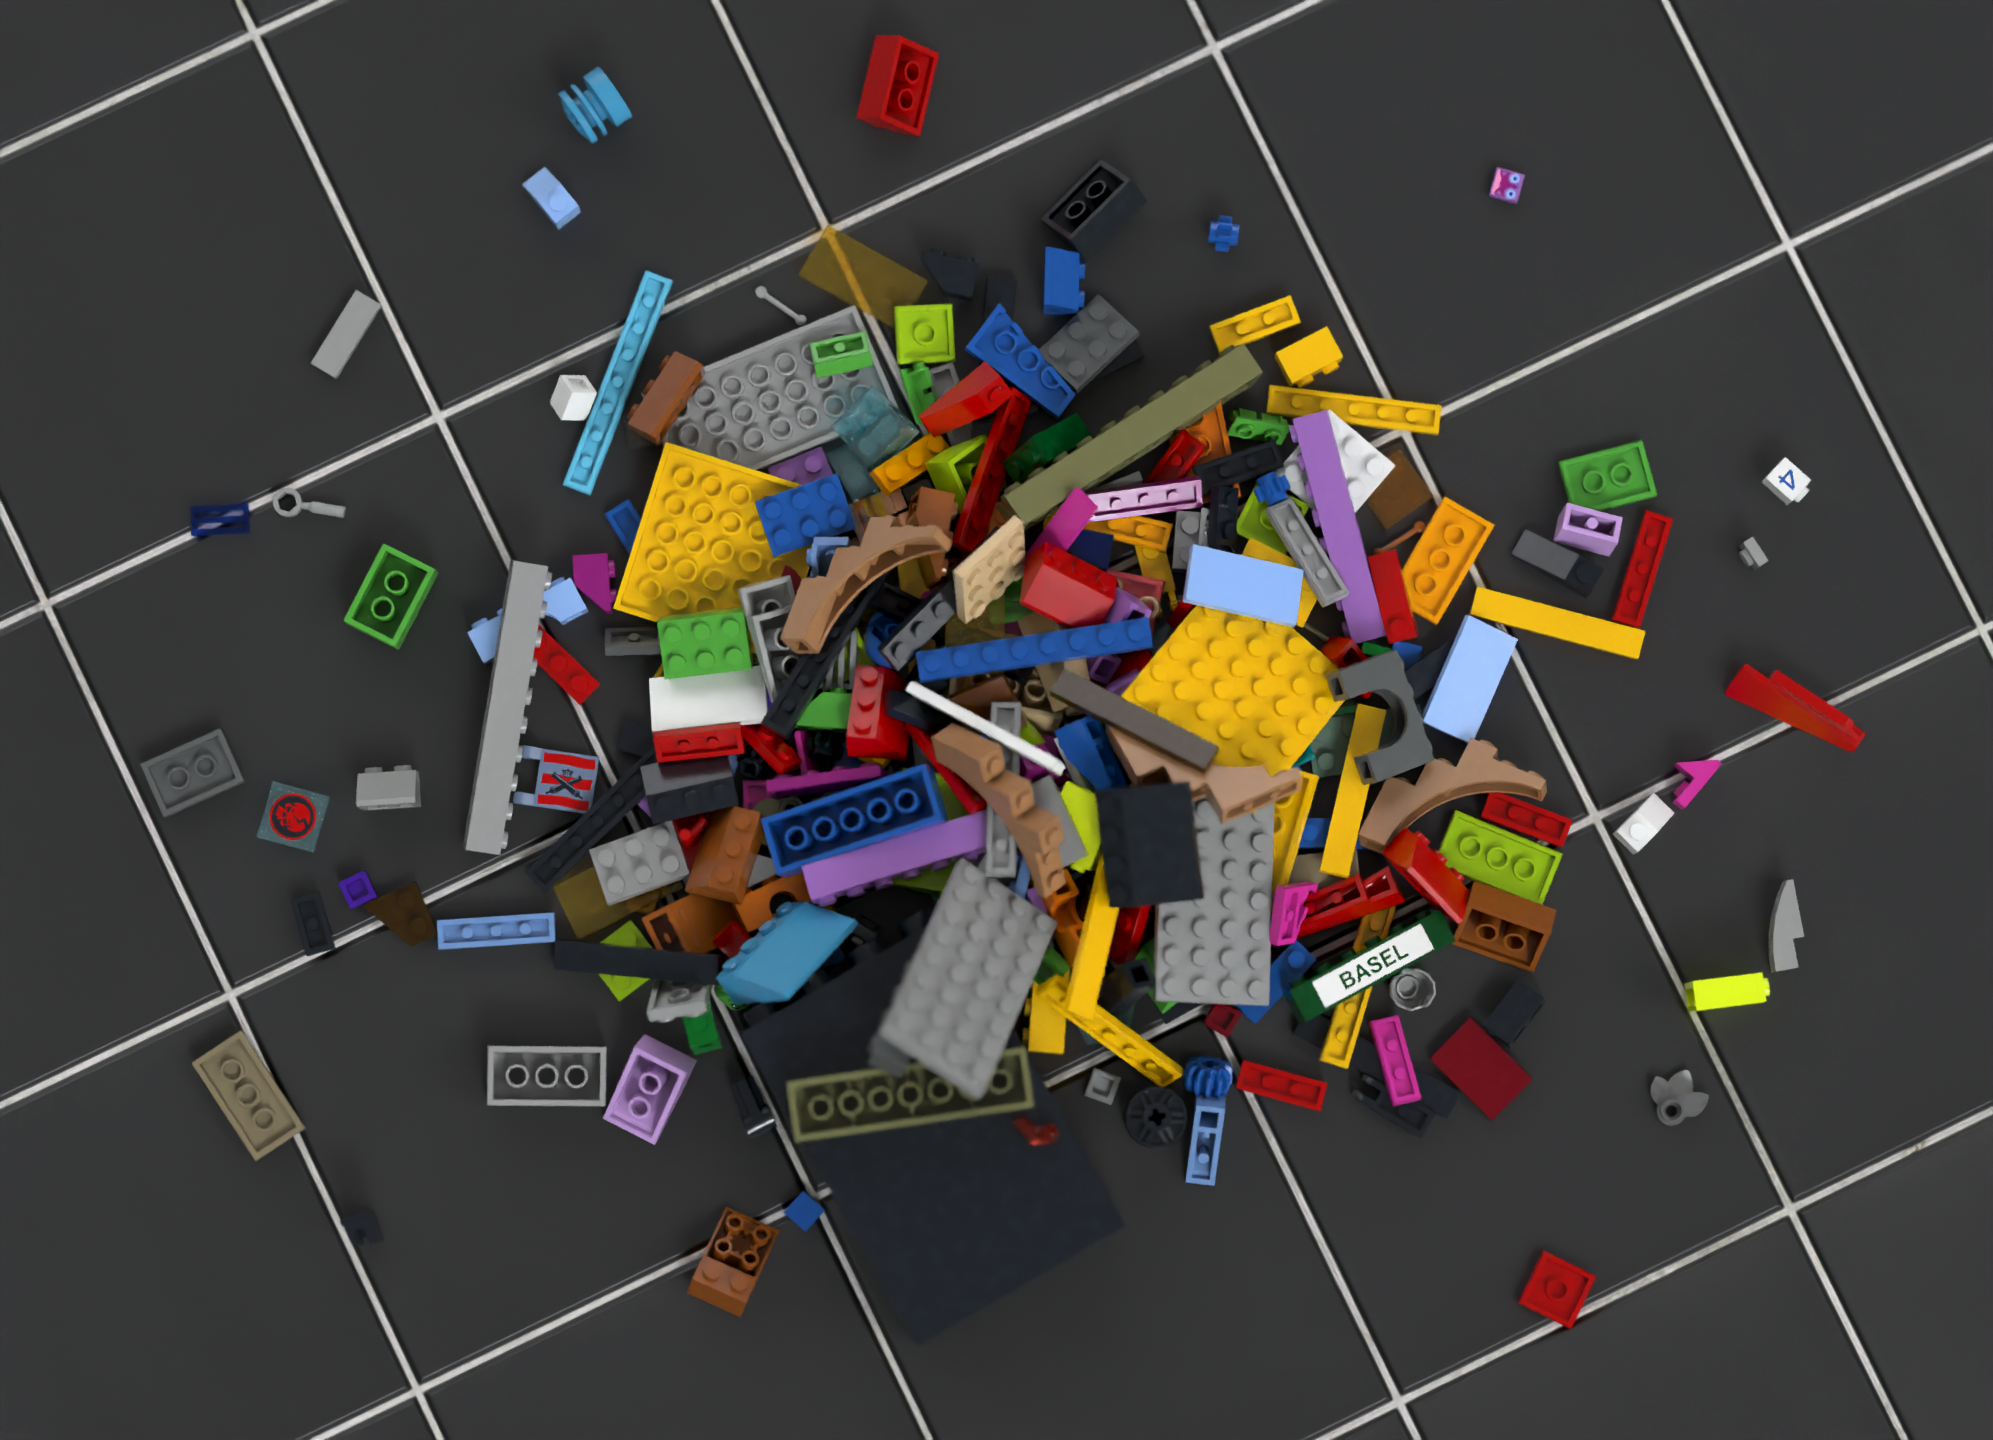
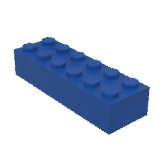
M922 764L761 819L776 874L784 878L803 873L801 866L949 821L934 769L927 764Z

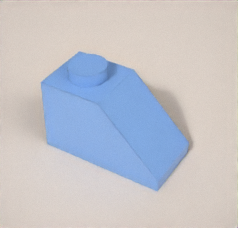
M545 167L522 184L558 230L581 212L578 204Z

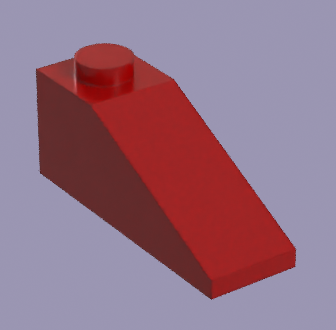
M985 361L918 415V417L930 434L936 437L992 413L1014 394L1001 376Z
M1396 549L1368 556L1388 643L1392 644L1417 637L1419 631Z

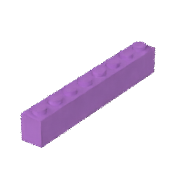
M1328 410L1293 419L1294 425L1289 426L1293 443L1299 442L1301 453L1297 454L1301 471L1306 470L1309 481L1304 482L1308 499L1314 498L1316 509L1312 510L1316 527L1321 526L1324 535L1323 538H1319L1320 545L1326 555L1329 554L1330 562L1349 591L1347 597L1336 601L1338 611L1344 610L1346 622H1342L1345 638H1352L1355 643H1360L1386 636L1373 578Z
M987 810L801 866L813 904L819 903L820 906L831 905L837 902L836 898L848 895V898H853L864 894V889L876 886V889H883L893 885V880L903 877L905 881L916 879L921 876V872L932 869L933 872L945 870L950 867L949 863L959 861L961 858L968 862L978 859V854L986 852Z

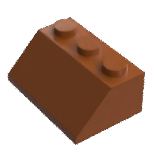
M676 351L671 357L666 355L658 368L661 371L656 381L651 379L642 393L645 395V398L640 405L635 404L627 415V418L630 420L628 422L629 428L658 447L706 374L703 364Z
M736 806L711 811L708 819L709 823L705 828L685 888L686 892L738 905L742 904L764 837V829L761 823V819L764 817L761 812Z
M1473 881L1469 891L1464 919L1460 924H1457L1453 934L1456 941L1451 944L1533 973L1552 932L1556 910Z

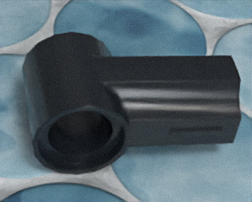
M753 1076L730 1086L734 1099L742 1113L740 1116L750 1139L777 1128L768 1104L764 1103Z

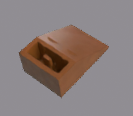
M920 487L910 498L906 525L922 527L929 524L936 525L952 541L953 531L949 530L951 519L954 520L957 514L958 503L954 502L955 493ZM945 552L932 553L916 558L926 588H931L936 582H939L941 576L945 577L948 568V559H944Z
M697 894L686 896L641 918L656 949L708 953L718 948L712 942L713 937L733 920L741 926L730 902Z
M726 1207L692 1278L687 1294L741 1317L780 1230Z

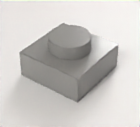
M1753 536L1739 545L1741 549L1739 555L1746 566H1752L1756 570L1769 561Z

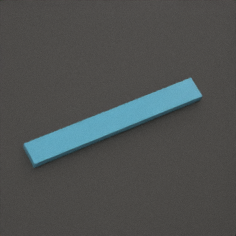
M645 270L563 486L591 496L673 280Z

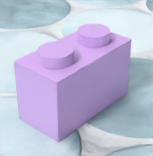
M1567 503L1558 516L1553 542L1609 557L1618 544L1623 517Z

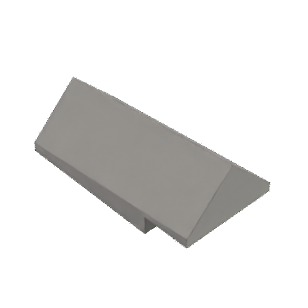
M790 575L748 584L738 589L771 703L776 699L803 654L795 653L780 639L796 597ZM823 682L820 685L819 689L824 688Z

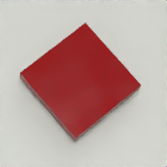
M1542 1250L1517 1303L1572 1329L1596 1276Z

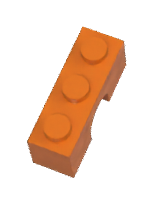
M1064 869L1066 884L1047 898L1041 897L1048 911L1047 915L1058 922L1053 936L1071 968L1074 966L1084 922L1080 920L1075 906L1076 898L1080 893L1068 870Z
M800 873L778 879L777 875H773L761 882L763 887L752 891L751 887L746 888L742 904L731 903V906L742 928L750 934L758 930L763 923L773 918L769 907L772 897L783 894L789 896L794 902L805 901L813 904L809 895L804 874Z

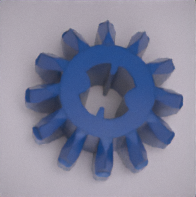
M1197 1055V1057L1189 1058L1188 1063H1186V1067L1183 1070V1084L1186 1086V1090L1194 1092L1196 1096L1202 1095L1205 1098L1208 1096L1218 1098L1219 1095H1226L1230 1089V1084H1232L1233 1069L1229 1066V1062L1221 1061L1220 1057L1214 1058L1210 1055Z

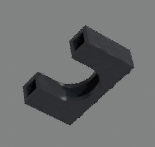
M1093 883L1083 888L1076 898V911L1082 922L1085 920ZM1142 958L1123 962L1116 969L1107 959L1097 1004L1114 1016L1124 1013L1150 991L1155 985V978L1147 959Z

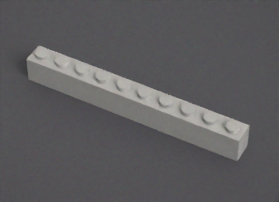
M510 560L463 841V848L465 850L500 855L501 849H506L508 832L504 831L506 820H511L513 803H509L511 791L515 792L517 787L518 774H514L515 763H520L522 758L523 746L519 745L520 733L525 734L528 717L523 716L525 705H530L532 698V688L528 687L530 676H535L537 659H533L535 647H540L542 630H538L539 619L545 618L547 601H543L544 589L549 590L552 573L547 572L548 566Z

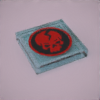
M273 781L257 837L314 853L330 797Z

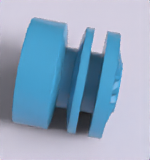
M598 66L583 76V81L587 88L586 91L582 92L575 84L570 85V89L575 96L573 100L564 90L558 93L565 115L577 132L587 138L591 144L598 141L592 128L596 127L603 136L607 135V130L603 123L605 119H608L613 125L618 127L632 117L626 103L606 74Z

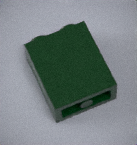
M1076 413L1031 437L1001 464L1014 483L1019 481L1022 485L1029 478L1028 475L1041 466L1046 470L1053 463L1052 460L1065 451L1071 454L1077 448L1076 445L1090 435L1091 437L1093 436Z

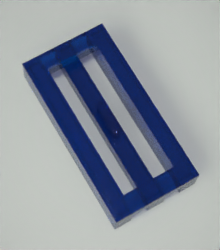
M249 504L190 507L192 537L251 534ZM240 511L244 513V516L198 518L200 513ZM244 522V527L198 529V524Z

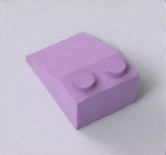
M645 1034L634 1046L603 1119L655 1145L687 1084L697 1060Z

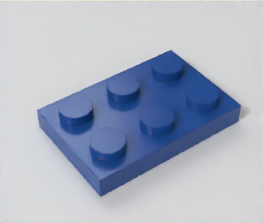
M837 473L755 501L774 557L813 544L814 537H834L857 529Z

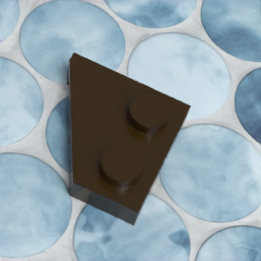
M412 882L364 904V907L411 947L438 936L436 926L416 882Z

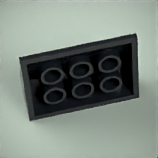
M1190 781L1110 785L1095 791L1109 908L1140 907L1204 898Z

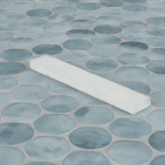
M914 681L908 685L906 691L918 700L1059 776L1064 771V764L1057 758Z

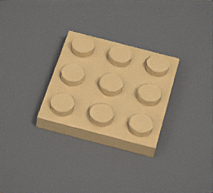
M1015 515L953 571L957 616L965 624L973 618L979 617L993 599H998L1003 595L1008 585L1023 576L1026 558L1023 522Z

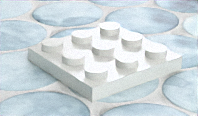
M1329 409L1330 421L1356 513L1396 465ZM1298 445L1283 463L1284 468L1277 470L1276 473L1278 477L1285 475L1290 484L1289 490L1315 510L1314 498L1308 499L1304 482L1309 481L1306 470L1301 471L1297 454L1301 453L1300 445Z

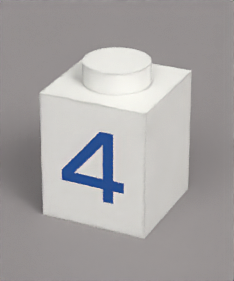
M1785 457L1767 475L1762 483L1788 505L1793 500L1798 503L1809 492L1806 486L1811 479Z

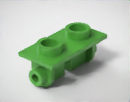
M924 362L913 365L914 368L899 370L916 425L923 424L918 415L938 400L936 392H928V388L934 385L929 373V367H925Z
M1237 408L1230 411L1229 420L1233 421L1227 435L1262 442H1269L1275 439L1276 444L1281 445L1290 431L1289 426L1291 425H1287V419H1283L1282 415L1261 413L1260 419H1257L1256 411Z

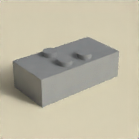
M488 1046L487 1106L605 1107L606 1047Z

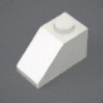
M1653 793L1613 835L1632 854H1635L1658 833L1674 812Z

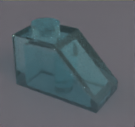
M851 442L825 455L834 473L838 474L841 485L852 503L879 492L877 484L869 475L870 472Z

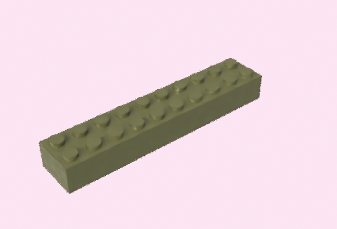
M1244 343L1237 348L1234 345L1227 347L1219 353V357L1213 363L1207 360L1195 369L1196 372L1190 378L1186 375L1180 377L1171 384L1172 387L1166 393L1160 390L1148 399L1149 402L1143 408L1137 405L1124 414L1125 417L1118 424L1115 420L1111 421L1100 429L1101 432L1096 435V438L1093 439L1091 435L1086 437L1076 445L1077 448L1071 454H1068L1067 451L1061 453L1052 460L1053 463L1046 470L1041 466L1028 475L1029 478L1024 481V484L1021 485L1018 481L1004 491L1005 494L1000 497L1002 501L998 505L997 510L1006 523L1014 515L1023 522L1025 532L1058 511L1074 489L1079 487L1084 493L1178 434L1182 429H1186L1189 425L1203 418L1204 414L1207 415L1215 410L1220 401L1221 405L1253 386L1263 371Z

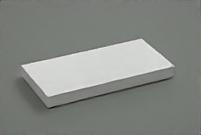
M760 665L753 666L750 670L665 679L664 677L649 678L652 733L740 722L741 725L757 724L762 722L768 712L767 687Z

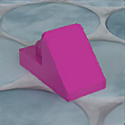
M1707 760L1674 764L1673 766L1685 775L1690 782L1688 783L1684 780L1674 791L1677 797L1672 803L1680 810L1686 808L1722 763L1719 760Z

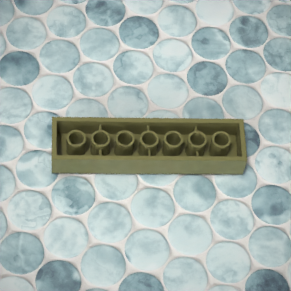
M1025 1047L1002 1050L986 1090L979 1099H976L922 1062L907 1064L902 1078H898L880 1069L787 1082L795 1142L1034 1107Z

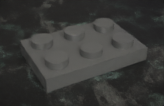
M1098 294L1042 346L1039 351L1042 353L1041 356L1078 394L1139 336V331Z
M221 728L140 764L164 818L245 782Z

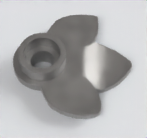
M1688 1070L1676 1073L1669 1081L1656 1076L1650 1088L1651 1097L1657 1104V1116L1662 1123L1669 1126L1681 1123L1685 1117H1694L1700 1114L1706 1107L1709 1095L1706 1093L1693 1092V1082ZM1669 1105L1674 1106L1676 1109V1113L1672 1117L1666 1113V1108Z

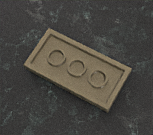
M240 1030L192 1062L197 1073L255 1161H258L306 1129L243 1031Z

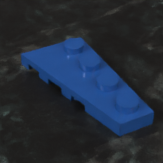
M999 303L967 345L965 351L981 363L986 361L1002 379L1054 418L1058 419L1076 394L1057 371L1041 356L1042 353L1035 345L1031 344L1022 333L1023 330L1016 322L1011 320L1004 307Z

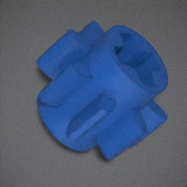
M1219 215L1218 222H1210L1208 243H1215V251L1228 252L1230 245L1237 246L1239 225L1232 224L1233 217Z
M1276 471L1256 480L1259 487L1253 491L1259 503L1266 501L1269 507L1288 498L1285 491L1290 489V484L1285 475L1278 477Z

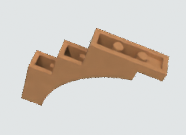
M1106 725L1105 734L1133 784L1157 783L1161 780H1164V782L1190 781L1192 802L1206 796L1221 824L1301 791L1302 774L1297 767L1290 770H1281L1270 778L1264 766L1226 767L1210 764L1203 774Z

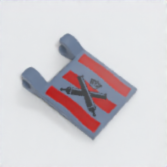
M523 746L522 758L540 760L535 794L515 792L513 803L585 814L592 807L599 757Z

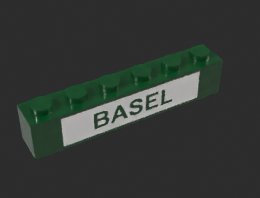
M1429 908L1415 914L1413 916L1415 921L1407 926L1404 922H1401L1388 929L1390 935L1383 939L1377 935L1365 941L1363 944L1366 948L1357 953L1353 948L1338 956L1340 962L1332 966L1327 962L1315 968L1314 972L1316 975L1308 979L1303 975L1289 982L1290 989L1284 991L1283 994L1298 1023L1311 1020L1455 942L1456 940L1441 911L1430 912Z

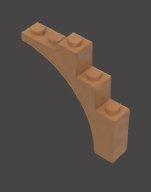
M891 515L870 517L860 547L852 545L850 547L836 548L826 577L802 578L780 639L795 653L819 654L824 640L840 614L871 582L908 560L932 553L949 552L952 541L936 525L929 524L922 527L903 526L899 519Z
M954 723L931 737L937 762L948 767L967 781L990 804L1004 822L1025 858L1037 895L1047 898L1065 885L1066 880L1058 847L1064 841L1060 817L1035 805L1029 780L1006 770L1001 745Z
M1471 738L1457 767H1454L1446 759L1439 758L1437 760L1434 758L1433 761L1426 763L1415 786L1403 777L1387 778L1358 834L1360 846L1381 854L1404 828L1407 829L1422 815L1443 803L1467 795L1500 792L1523 795L1543 801L1547 793L1546 780L1534 771L1525 772L1518 769L1507 760H1501L1500 762L1498 749L1491 742L1482 739L1477 741Z

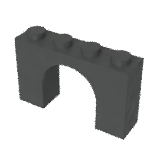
M1397 650L1383 652L1325 674L1334 702L1347 700L1366 692H1373L1383 697L1392 710L1394 726L1388 741L1377 749L1353 757L1363 785L1380 782L1434 760L1432 744L1426 737L1423 728V718L1413 699L1414 692L1407 681L1404 672V662L1398 655Z

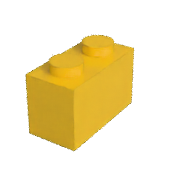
M1325 327L1276 352L1274 358L1289 386L1292 387L1297 384L1301 388L1314 381L1313 376L1323 371L1324 375L1338 369L1340 367L1338 363L1341 362L1343 355L1328 327Z

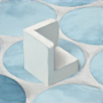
M560 375L550 404L561 420H586L597 392L585 375Z

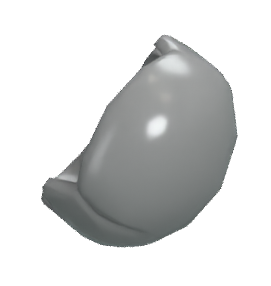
M1407 967L1391 977L1389 995L1396 1006L1414 1011L1428 1007L1436 995L1435 982L1430 974L1423 969Z

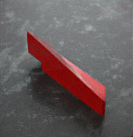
M1745 663L1740 667L1725 690L1726 696L1849 752L1856 750L1866 734L1854 726L1855 722L1850 717L1778 670L1773 671L1767 678Z
M1390 867L1383 868L1365 880L1357 874L1316 891V893L1308 894L1304 907H1307L1309 910L1301 923L1296 940L1404 903V896Z

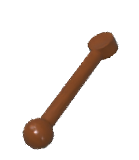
M1421 521L1416 522L1413 529L1386 546L1374 549L1373 555L1389 551L1415 533H1423L1426 528L1425 524Z

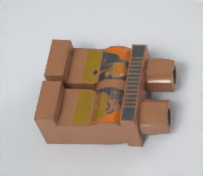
M901 489L888 497L881 491L849 504L857 528L852 530L855 538L849 540L850 546L860 547L870 517L898 515L896 518L900 520L903 526L906 525L908 506Z

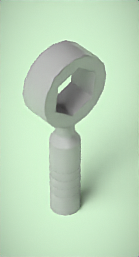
M292 488L279 490L273 498L275 511L286 518L298 515L301 509L309 510L311 513L344 518L346 512L345 506L315 501L310 503L303 502L301 495ZM286 494L295 496L297 505L290 512L280 508L279 500Z

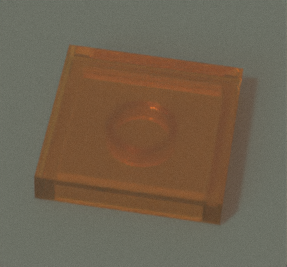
M1401 450L1388 457L1396 466L1365 501L1385 530L1433 497V494Z

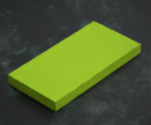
M1454 810L1438 849L1448 860L1445 865L1449 869L1453 867L1463 877L1543 905L1563 853L1457 810Z

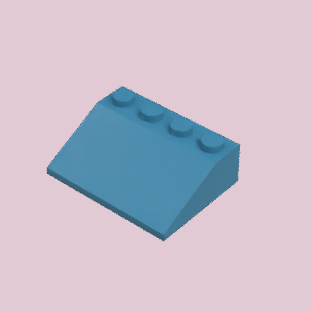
M805 901L785 902L776 909L777 914L771 920L766 921L759 927V933L741 946L740 949L742 951L723 965V970L716 979L734 1005L788 1000L857 927V921Z

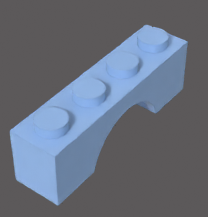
M564 577L558 578L551 582L549 590L544 591L543 601H547L545 615L556 619L562 625L589 612L571 578L567 580ZM502 608L497 611V617L489 621L487 618H483L471 625L472 630L467 632L486 666L494 661Z

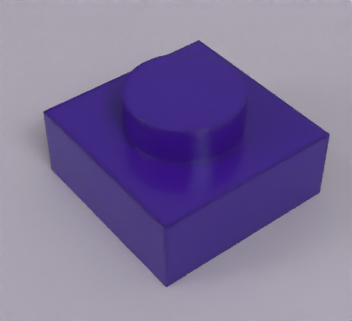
M365 870L338 883L351 910L378 898Z

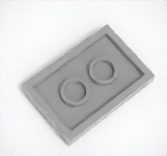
M672 820L589 850L609 906L690 876V870Z
M655 979L647 1008L649 1022L657 1020L659 1022H668L679 1016L695 1017L701 1015L708 1009L713 985Z

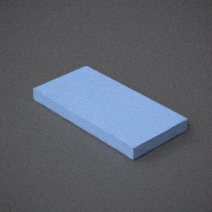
M1193 544L1190 547L1183 602L1294 627L1297 624L1304 570Z
M1465 615L1422 713L1423 723L1466 744L1469 743L1471 738L1475 739L1518 639L1470 615Z

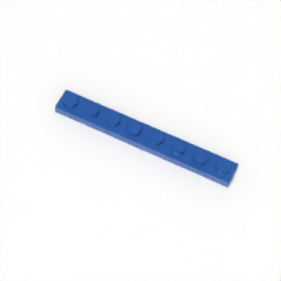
M1149 617L921 651L916 652L920 683L1151 649L1153 648Z

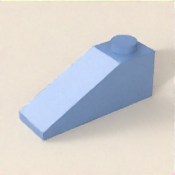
M1195 1095L1186 1183L1215 1185L1225 1115V1095H1219L1218 1098L1212 1096L1205 1098L1202 1095Z

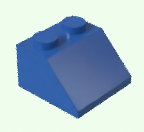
M1053 247L1045 248L1043 314L1077 315L1078 307H1084V290H1079V279H1085V261H1080V253Z

